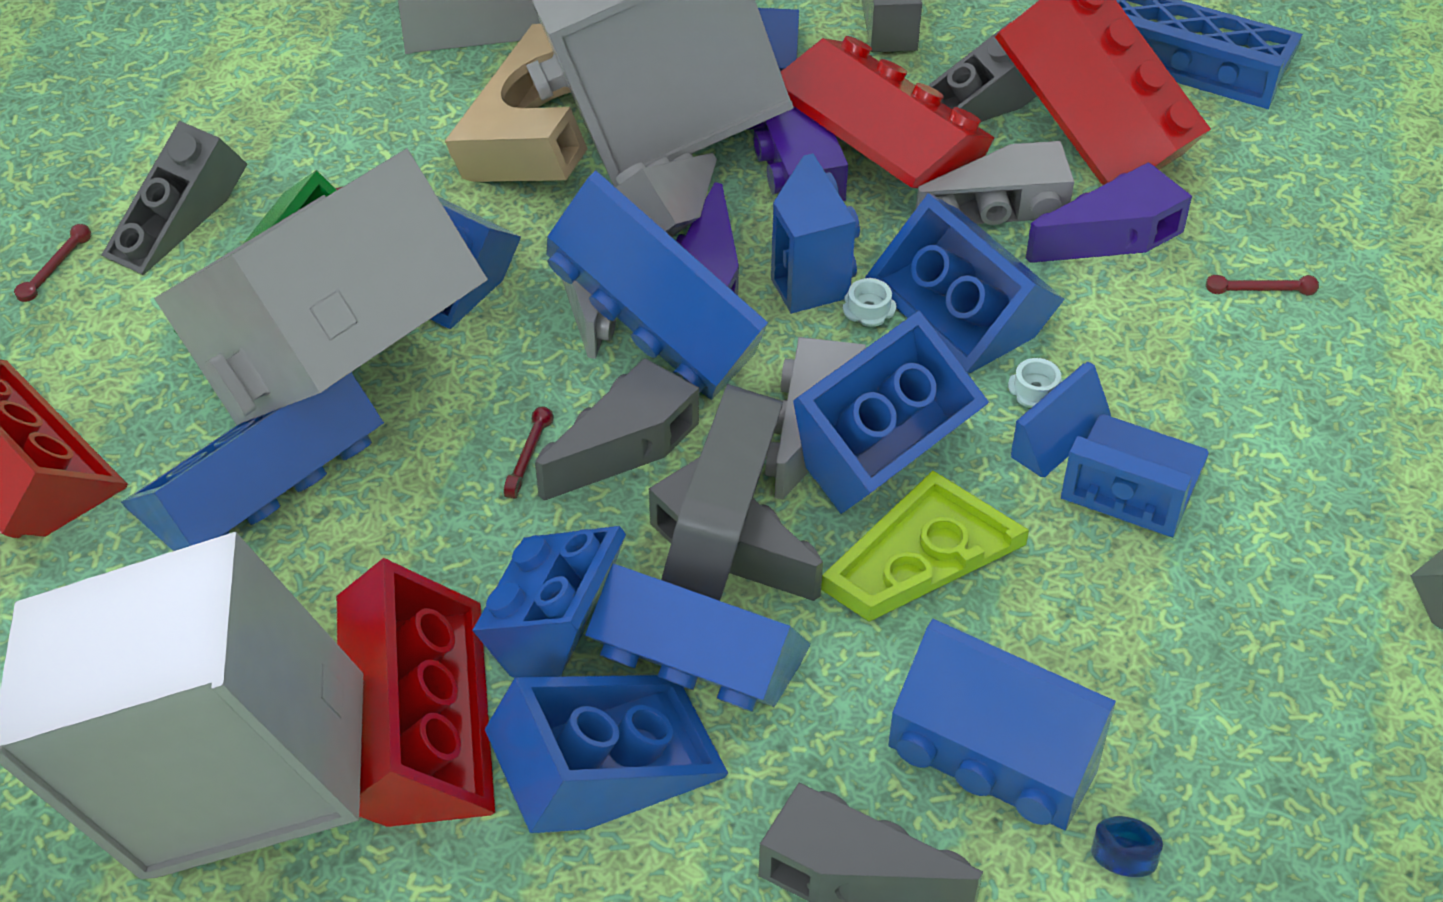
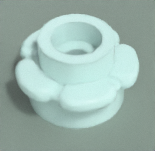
M874 278L860 279L850 286L848 293L845 295L846 303L843 304L845 316L853 322L858 321L863 326L874 327L882 325L885 318H892L896 312V303L892 300V291L881 280Z
M1027 359L1018 365L1016 375L1010 377L1008 388L1012 395L1017 396L1018 403L1032 408L1062 382L1061 372L1054 363L1046 359Z

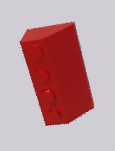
M1039 0L995 36V39L1102 186L1113 181L1120 174L1128 173L1148 162L1158 170L1185 154L1211 130L1116 0Z
M845 36L843 41L822 38L781 71L786 90L794 107L911 188H918L927 182L986 156L995 138L979 127L981 120L977 116L958 107L949 108L941 102L944 97L942 93L922 83H916L915 85L905 79L907 71L904 68L885 59L878 61L869 55L872 50L869 45L851 36Z
M0 359V533L12 538H20L23 535L46 537L126 489L128 483L7 360Z
M382 558L336 596L337 644L363 672L359 817L386 827L491 816L495 813L491 744L484 730L489 722L484 646L472 631L481 616V604L399 564Z

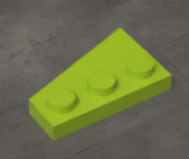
M932 470L822 575L821 590L870 622L1027 545L1029 529Z

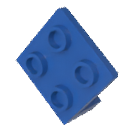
M1101 414L1098 416L1088 438L1077 436L1069 452L1061 499L1173 538L1205 466L1209 452L1203 447Z

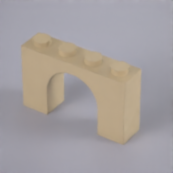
M532 24L446 138L445 143L449 149L450 156L454 160L462 179L473 182L567 180L588 148L570 107L538 108L556 97L571 93L570 89L565 86L553 91L554 96L542 101L527 69V64L536 60L542 63L551 59L554 54L541 24Z

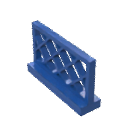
M1116 0L1177 83L1268 110L1274 99L1277 86L1293 59L1303 35L1182 0ZM1126 1H1129V2H1132V3H1136V4H1139V5H1143V6L1132 7V6H1131L1130 4H1128ZM1179 15L1188 19L1177 20L1174 16ZM1220 28L1229 29L1232 32H1222ZM1265 41H1271L1279 44L1269 46Z

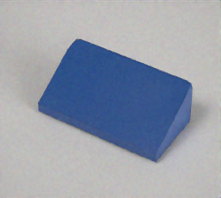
M1090 362L1083 363L1016 421L1011 458L1038 476L1045 478L1069 456L1077 436L1088 438L1099 415L1111 416L1095 365Z

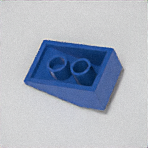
M658 675L515 677L484 730L529 832L544 833L587 830L725 778L728 771L684 687L657 677Z

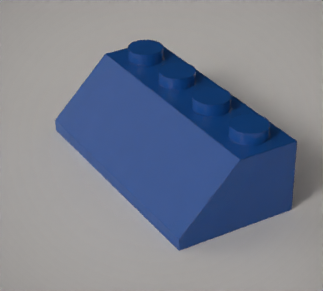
M596 170L586 179L547 236L546 255L550 257L547 262L551 269L569 284L577 281L591 294L589 300L601 315L610 321L618 318L633 331L631 334L632 340L645 354L652 358L660 355L675 369L672 372L673 374L699 387V393L701 392L712 400L755 355L768 322Z
M351 372L319 394L236 425L121 503L173 551L230 534L229 530L245 519L248 520L250 525H253L268 517L281 506L276 499L278 496L291 487H294L297 492H301L327 475L323 465L337 455L344 461L367 448L372 443L368 434L384 424V422Z

